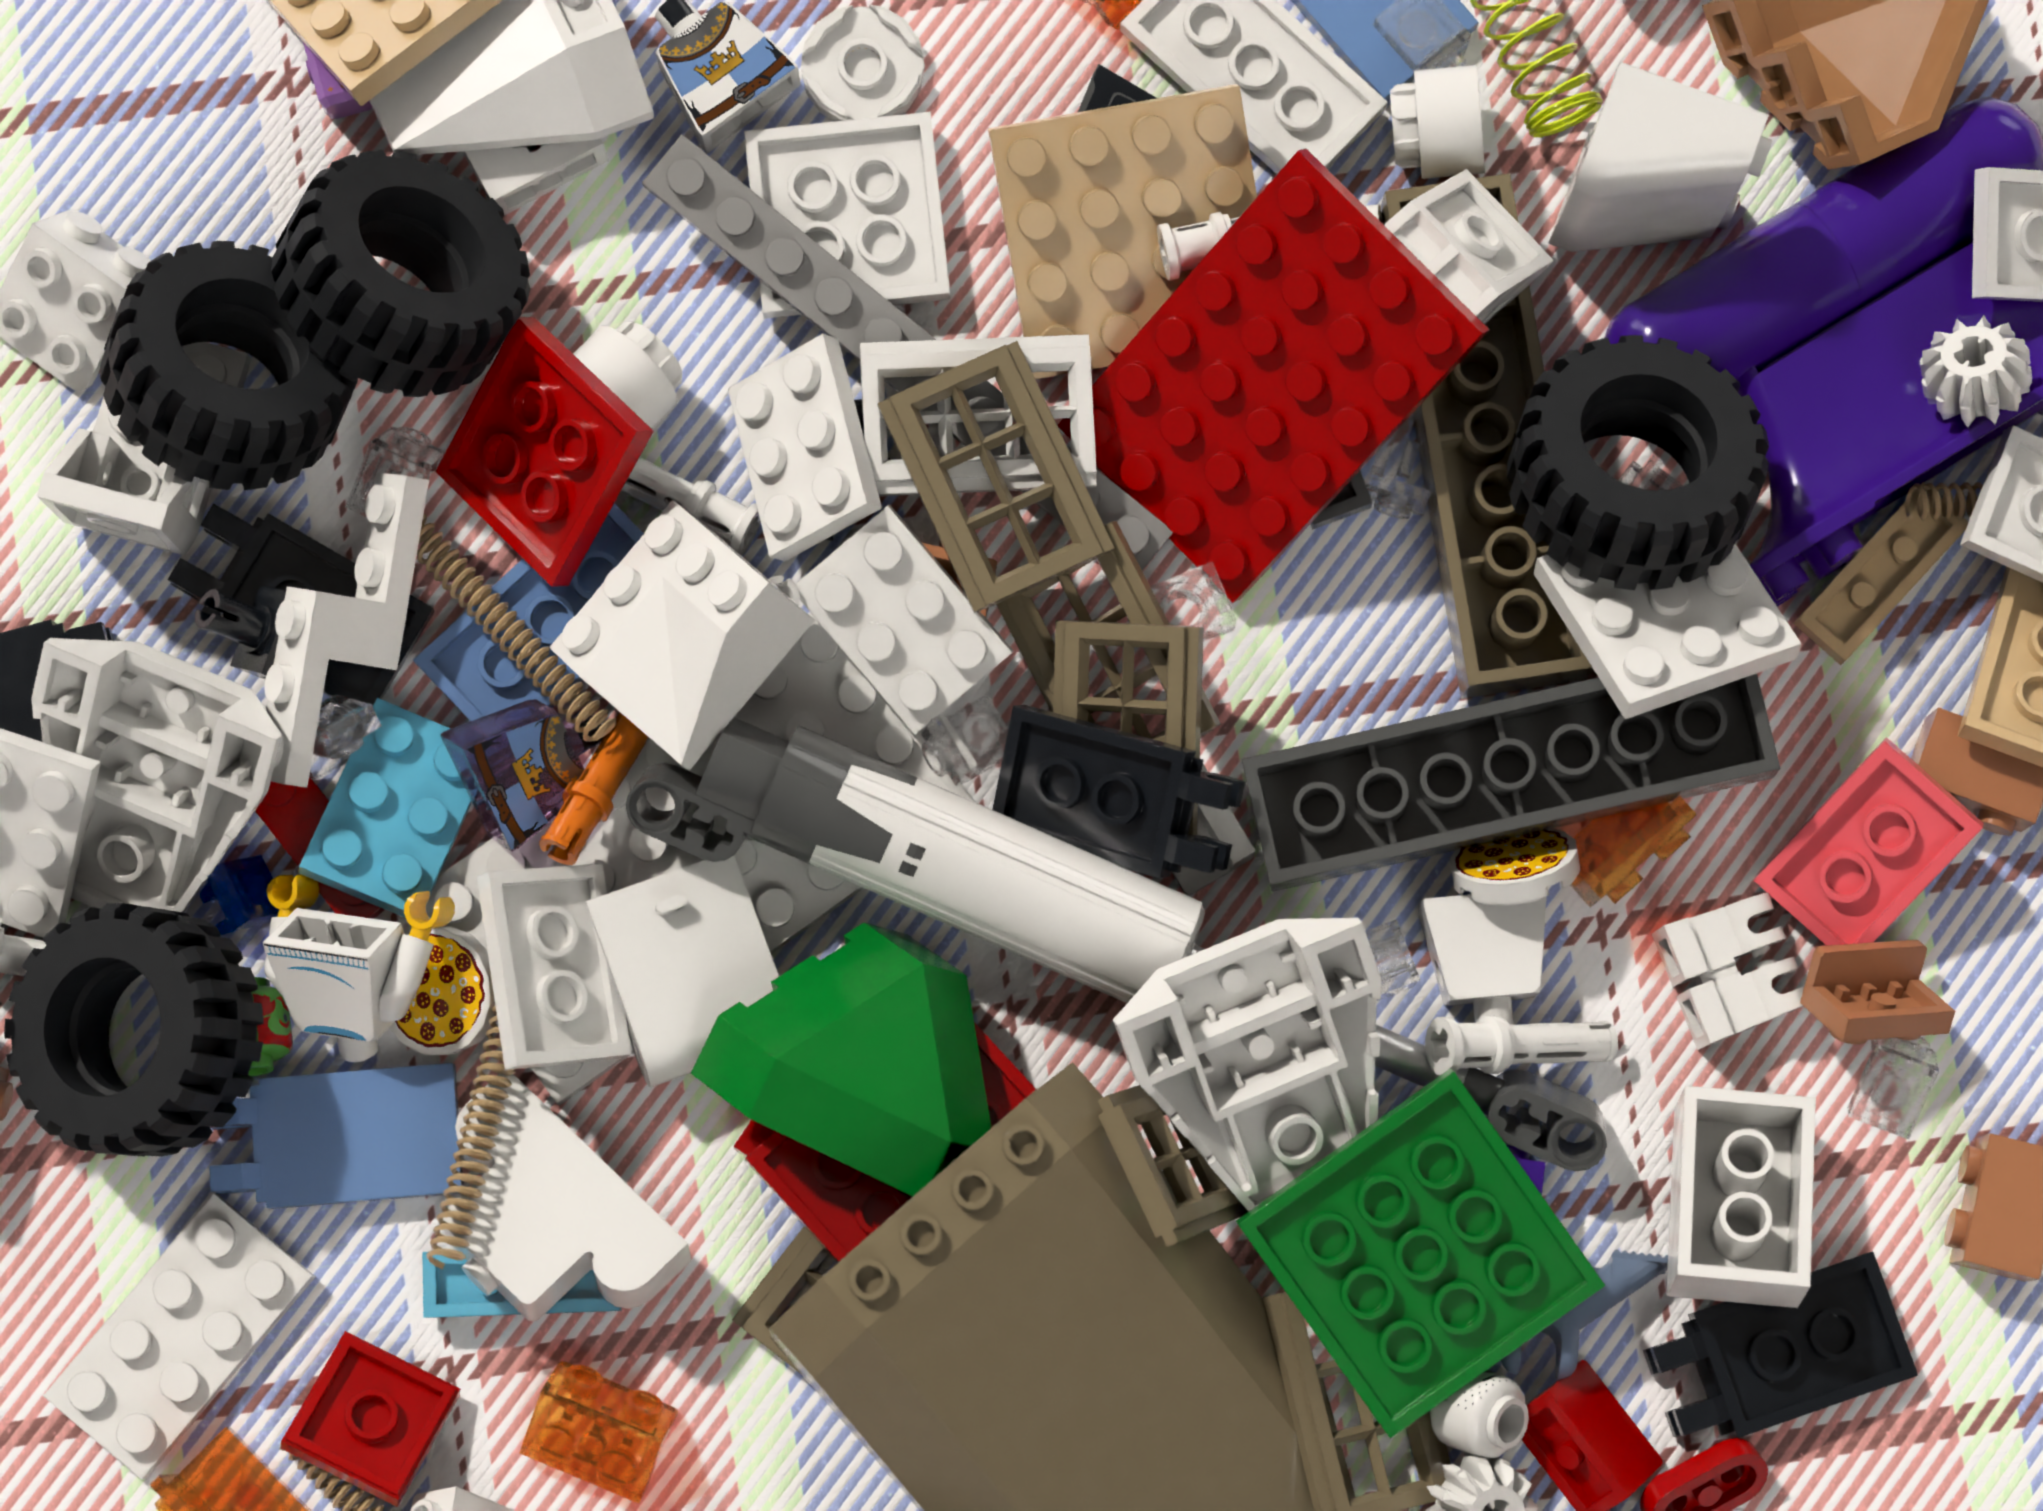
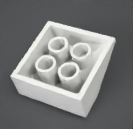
M672 499L662 513L649 524L645 533L622 561L608 573L602 585L577 615L569 620L563 632L549 648L580 678L680 765L690 771L815 619L724 540Z

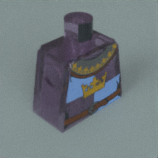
M536 699L526 700L448 729L440 734L488 836L511 852L523 846L555 819L564 804L562 794L568 783L571 781L575 783L585 770L579 755L600 744L604 738L602 737L598 741H584L583 732L577 733L575 731V723L569 724L566 722V719L562 721L554 709ZM582 710L573 714L571 718H577ZM595 714L582 721L580 727H585ZM601 724L589 731L588 736H593Z

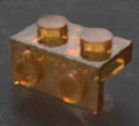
M1679 795L1670 804L1666 802L1592 820L1573 837L1576 840L1581 871L1570 886L1590 908L1605 895L1614 904L1617 903L1644 879L1636 871L1640 864L1653 853L1663 862L1691 838L1683 827L1697 814Z
M560 1361L541 1390L519 1453L639 1504L648 1488L665 1439L675 1423L678 1409L663 1403L660 1398L650 1392L632 1390L608 1380L593 1368Z

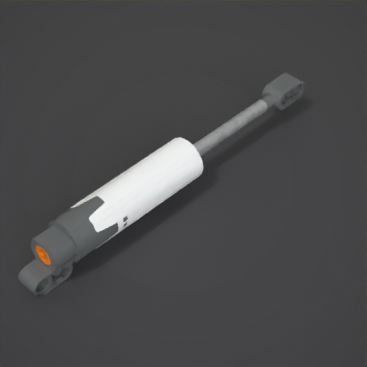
M734 717L721 733L703 777L677 765L668 763L655 764L644 771L627 797V815L635 828L644 834L701 859L713 862L727 860L737 853L745 838L749 837L1125 1003H1128L1157 969L1204 950V948L1195 945L1205 915L1201 901L800 725L797 726L791 740L788 741ZM651 787L663 788L673 797L675 808L669 811L657 810L648 802L645 793L646 789ZM693 802L698 807L691 816L693 818L689 823L682 820ZM716 815L722 816L727 820L725 825L726 831L723 835L712 831L714 826L713 819ZM1376 1024V1033L1380 1036V1057H1375L1376 1067L1422 1087H1425L1440 1076L1436 1075L1430 1068L1426 1057L1425 1045ZM1477 1068L1457 1070L1456 1075L1482 1112L1488 1115L1490 1123L1505 1143L1572 1171L1588 1170L1597 1165L1603 1158L1607 1147L1603 1113L1598 1105L1589 1098L1524 1070H1508L1498 1076L1484 1073ZM1519 1099L1528 1102V1108L1520 1107L1515 1115L1506 1112V1106L1514 1107ZM1540 1121L1546 1123L1544 1130L1540 1129ZM1574 1123L1585 1124L1593 1130L1588 1139L1577 1143L1568 1142L1559 1135L1564 1127Z

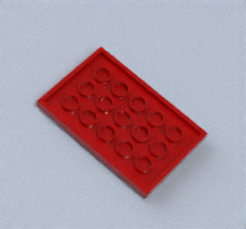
M1307 148L1298 150L1092 385L1096 466L1113 483L1167 525L1173 532L1169 539L1232 603H1235L1243 598L1490 329ZM1063 418L1057 426L1071 440L1070 418Z

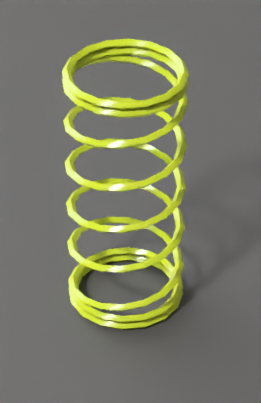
M1470 0L1474 8L1484 11L1496 10L1486 22L1483 31L1485 36L1494 40H1510L1500 51L1497 59L1499 67L1508 70H1524L1513 82L1510 90L1512 96L1522 100L1539 99L1527 111L1524 119V124L1530 136L1541 138L1559 133L1581 123L1600 109L1603 104L1600 93L1587 91L1560 100L1543 109L1529 120L1535 110L1548 99L1586 83L1592 75L1589 73L1580 74L1552 90L1521 95L1516 91V87L1524 77L1538 66L1553 62L1572 53L1577 49L1578 44H1566L1544 55L1537 61L1524 64H1505L1502 60L1503 56L1523 37L1550 28L1563 20L1565 15L1560 12L1537 21L1521 32L1494 35L1491 34L1489 27L1499 15L1510 7L1530 0H1509L1495 5H1480L1476 0ZM1581 105H1585L1581 109L1575 111L1574 113L1568 116H1565L1551 123L1544 124L1550 119L1570 109L1579 107Z

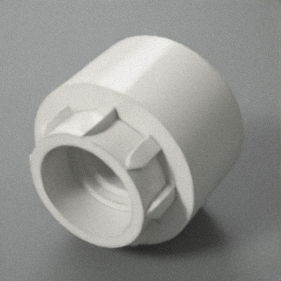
M1477 65L1415 70V83L1396 84L1390 90L1395 163L1402 169L1421 167L1422 179L1455 176L1465 169L1471 174L1485 173Z
M625 322L616 329L602 326L573 353L651 429L677 405L678 400L675 389L682 383L681 366L670 349L644 326L635 322Z

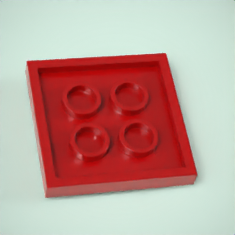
M519 317L503 342L435 472L551 587L569 586L654 430L535 317Z

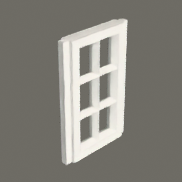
M1089 334L860 343L863 432L879 496L918 494L903 460H888L887 426L877 406V403L885 400L884 378L937 376L1015 341H1018L1032 372L1068 371L1069 406L1048 407L1054 419L1070 418L1072 450L1070 454L1086 488H1095L1097 486ZM951 397L937 402V411H919L925 424L938 423L940 457L953 452L952 423L963 422L958 410H951ZM1005 398L1004 408L971 409L977 422L1005 421V428L1016 424ZM1019 438L1006 443V455L993 456L1009 491L1032 490L1045 484L1032 455H1020ZM979 456L947 470L957 493L995 491Z

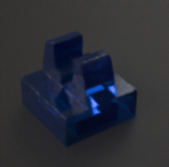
M262 855L222 862L208 876V883L201 890L200 898L203 904L218 901L226 917L215 925L218 927L220 935L271 922L272 917H278L279 909L275 908L267 897L266 890L273 877Z

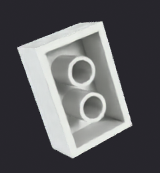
M1684 1086L1674 1109L1667 1296L1790 1308L1799 1307L1811 1283L1816 1097Z

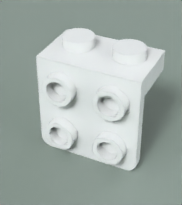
M70 209L32 223L0 288V338L71 389L82 391L92 386L100 371V363L105 352L104 347L128 284L136 273L146 270L147 264L151 260L140 251L130 247H123L102 232L101 224L91 216Z

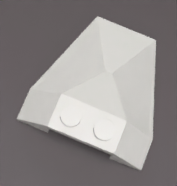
M49 638L43 644L31 698L33 718L40 719L42 742L101 761L71 898L95 908H102L107 903H126L184 913L268 793L282 735L252 689L145 644L132 641Z
M1359 918L1277 919L1157 969L1113 1019L1136 1081L1166 1113L1176 1128L1190 1141L1248 1211L1255 1208L1378 1120L1379 1094L1375 1090V1057H1380V1036L1376 1033L1377 999H1381V977L1363 923Z

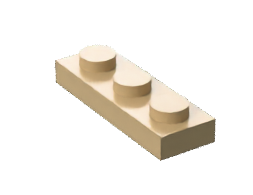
M1916 489L1911 503L1913 518L1909 520L1906 516L1905 501L1794 622L1802 632L1839 665H1842L1966 530L1968 521L1964 517L1959 520L1955 516L1954 511L1949 520L1944 518L1942 514V498L1940 517L1937 520L1931 517V489L1927 490L1929 514L1924 521L1918 515L1917 504L1920 491Z

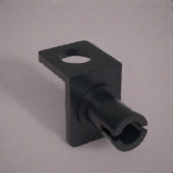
M261 586L258 589L253 605L250 606L228 597L216 589H211L204 594L199 604L219 611L221 616L214 613L210 615L201 610H196V626L205 631L209 630L239 642L230 666L265 680L268 670L274 664L278 642L275 619L280 604L285 600L286 591Z

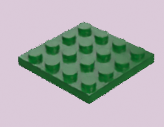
M1451 1068L1236 1220L1245 1236L1389 1438L1398 1434L1605 1286Z

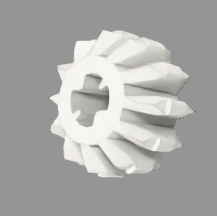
M1984 315L1976 326L1966 327L1961 321L1956 319L1952 334L1934 331L1931 348L1922 351L1920 368L1921 375L1924 377L1921 380L1923 394L1927 398L1928 404L1937 405V411L1940 412L1943 420L1961 414V419L1967 427L1971 425L1976 417L1986 416L1992 423L1996 424L2000 415L1999 409L2018 412L2019 403L2022 400L2021 394L2030 392L2032 372L2031 367L2028 366L2030 364L2029 348L2025 345L2024 339L2015 338V333L2012 331L2009 322L1991 329V324Z
M1465 1453L1460 1467L1454 1464H1442L1445 1481L1441 1486H1426L1430 1494L1436 1498V1502L1425 1511H1535L1539 1508L1532 1498L1526 1496L1532 1483L1527 1480L1525 1475L1515 1471L1511 1467L1510 1462L1500 1457L1486 1459Z

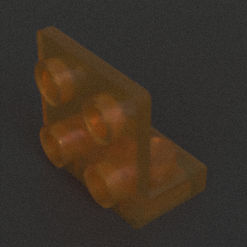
M225 1427L179 1474L159 1475L150 1484L160 1496L154 1503L158 1511H312L231 1427Z

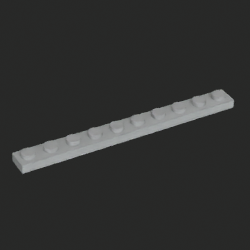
M683 134L679 136L643 180L644 188L826 335L837 338L840 346L860 361V343L936 340ZM934 376L884 378V381L899 393ZM987 380L963 391L971 409L1004 408L1003 393ZM951 397V410H957ZM937 403L920 411H937ZM1005 421L977 422L984 438L1005 429ZM963 422L952 423V434L956 440L964 446L973 443ZM1023 436L1019 437L1020 455L1031 454ZM1006 443L992 449V455H1006ZM1067 445L1069 452L1072 453L1071 448ZM1096 469L1097 486L1095 488H1087L1104 526L1112 521H1117L1143 571L1173 532L1167 525ZM1019 490V491H1021L1022 493H1025V492H1027V491H1029V490ZM1051 496L1036 503L1064 526Z

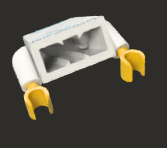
M301 874L295 877L293 875L276 876L269 882L266 890L270 903L279 909L278 917L271 918L269 936L263 941L266 953L264 967L266 977L284 998L294 1025L302 1032L336 1037L341 1058L345 1061L360 1062L373 1057L379 1050L377 1043L379 1037L394 1021L400 1020L405 1016L415 997L434 945L427 942L433 928L446 926L452 920L455 914V905L452 898H439L433 907V914L429 918L426 912V904L430 897V891H421L411 895L404 904L405 918L412 926L409 935L404 934L402 923L308 910L306 908L311 907L318 898V881Z

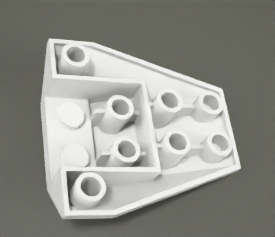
M502 0L369 100L393 152L402 151L416 155L597 140L654 119L653 108L626 28L612 0Z

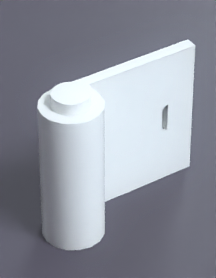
M735 855L727 860L718 862L703 860L586 901L587 909L629 1022L628 1032L636 1060L650 1088L692 1072L719 1014L738 1002L748 1007L773 991L771 981L779 977Z

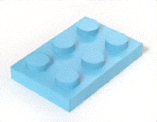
M376 698L299 865V874L405 918L404 904L411 895L421 891H430L431 895L483 780L474 753L466 750L482 741ZM492 745L485 750L489 764L495 751V747Z

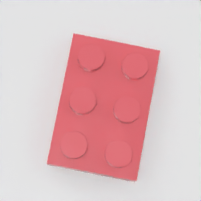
M1886 737L1765 865L1753 881L1769 893L1773 899L1826 946L1873 943L1981 831L1984 823Z

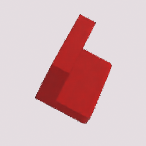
M1585 1360L1577 1363L1576 1370L1572 1375L1564 1379H1558L1550 1387L1526 1402L1529 1420L1526 1432L1521 1440L1576 1511L1610 1510L1630 1497L1663 1464L1661 1456Z

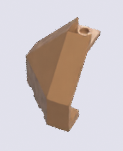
M1714 0L1702 5L1723 65L1737 79L1749 75L1764 90L1761 91L1760 102L1790 132L1801 127L1817 143L1814 144L1813 155L1830 170L1863 164L1939 129L1989 0Z

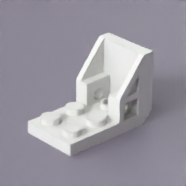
M1467 169L1411 200L1384 224L1484 324L1536 280L1554 261Z
M207 342L182 346L189 359L204 373L227 385L243 388L252 360L248 353ZM103 397L93 431L81 428L77 430L44 471L36 496L63 523L185 556L199 533L212 488H209V481L194 477L192 482H188L174 476L176 469L162 462L158 467L142 454L144 446L139 441L131 444L118 428L117 424L121 415L113 416L109 412Z

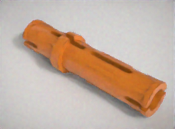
M621 712L616 717V726L604 736L579 779L575 783L573 781L568 783L562 794L564 804L545 835L539 841V847L543 852L548 851L550 846L554 845L547 856L564 865L575 864L598 822L601 820L603 822L607 821L614 807L611 800L649 738Z

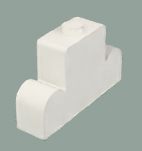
M498 1074L497 1076L509 1079L512 1085L504 1088L488 1083L485 1087L501 1089L509 1097L499 1100L482 1093L476 1094V1097L500 1102L506 1109L502 1112L491 1111L481 1106H473V1109L477 1112L496 1114L500 1116L503 1122L491 1124L477 1118H470L469 1121L474 1124L494 1127L498 1130L499 1134L487 1136L473 1130L466 1131L470 1136L490 1139L496 1146L492 1149H487L470 1142L463 1143V1146L468 1149L483 1150L490 1153L493 1157L489 1161H482L468 1155H463L465 1161L484 1164L490 1170L486 1173H479L486 1181V1184L482 1186L472 1184L470 1186L480 1190L483 1196L472 1198L461 1195L459 1199L476 1202L480 1208L472 1211L456 1205L448 1207L452 1211L472 1214L476 1221L466 1223L452 1217L443 1218L448 1223L464 1225L473 1231L472 1234L467 1236L444 1230L446 1236L462 1238L470 1244L466 1248L453 1246L457 1251L464 1253L467 1262L461 1267L462 1270L483 1293L489 1296L496 1289L529 1321L539 1320L590 1270H594L598 1290L604 1299L612 1305L626 1309L644 1305L653 1299L691 1262L688 1242L514 1074ZM466 1105L458 1114L455 1126L458 1140L463 1138L460 1134V1129L466 1126L463 1117L469 1113Z

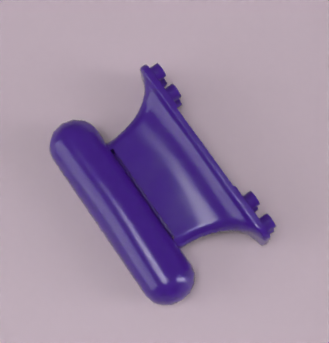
M1984 97L1954 106L1945 112L1938 130L1855 166L1626 305L1609 323L1604 338H1608L1610 344L1618 343L1620 336L1643 335V342L1657 344L1659 338L1678 342L1676 349L1691 355L1695 349L1712 359L1711 367L1719 373L1726 369L1741 384L1738 390L1741 397L1749 395L1761 414L1757 424H1762L1766 429L1769 449L1765 457L1769 462L1767 472L1770 482L1771 510L1764 541L1760 551L1749 565L1777 607L1798 593L1797 589L1810 580L1800 566L1801 563L1807 561L1818 580L1835 572L1851 560L1850 556L1864 547L1853 531L1854 526L1906 495L1915 483L1920 485L1923 482L1926 483L2002 436L2005 429L2013 425L2017 427L2036 414L2043 415V302L1972 298L1975 170L1993 167L2043 171V136L2040 128L2016 104L1993 97ZM1984 315L1991 324V329L2009 322L2012 331L2015 333V338L2024 339L2030 353V364L2028 366L2031 367L2032 384L2030 385V392L2021 394L2022 400L2019 403L2018 412L1999 409L2000 415L1996 424L1992 423L1986 416L1976 417L1971 425L1967 427L1961 419V414L1943 420L1940 412L1937 411V405L1928 404L1922 389L1921 380L1924 377L1921 375L1920 360L1922 358V351L1931 348L1934 331L1952 334L1956 319L1961 321L1966 327L1976 326Z

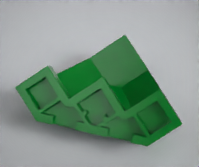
M864 922L843 935L845 945L824 959L819 960L812 955L771 981L773 991L752 1005L746 1007L741 1002H738L719 1014L691 1074L749 1119L914 1197L991 1129L967 975L908 934Z

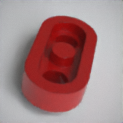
M1741 1438L1724 1440L1654 1477L1641 1495L1640 1509L1641 1511H1731L1751 1500L1760 1492L1768 1477L1767 1464L1749 1441Z

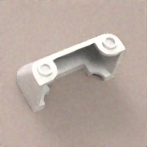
M1620 62L1594 130L1590 129L1548 244L1569 252L1705 239L1711 238L1717 227L1727 230L1740 199V195L1737 192L1747 173L1759 177L1767 159L1772 140L1763 137L1762 133L1769 115Z

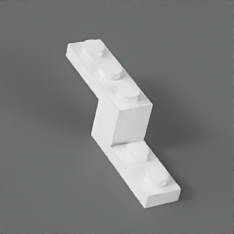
M376 472L374 486L370 489L365 503V514L368 524L364 547L355 563L354 574L357 582L355 598L287 586L285 600L280 604L275 619L278 642L274 664L267 672L264 685L267 698L266 711L282 735L271 778L272 782L300 787L308 786L329 659L397 670L429 480L407 475Z

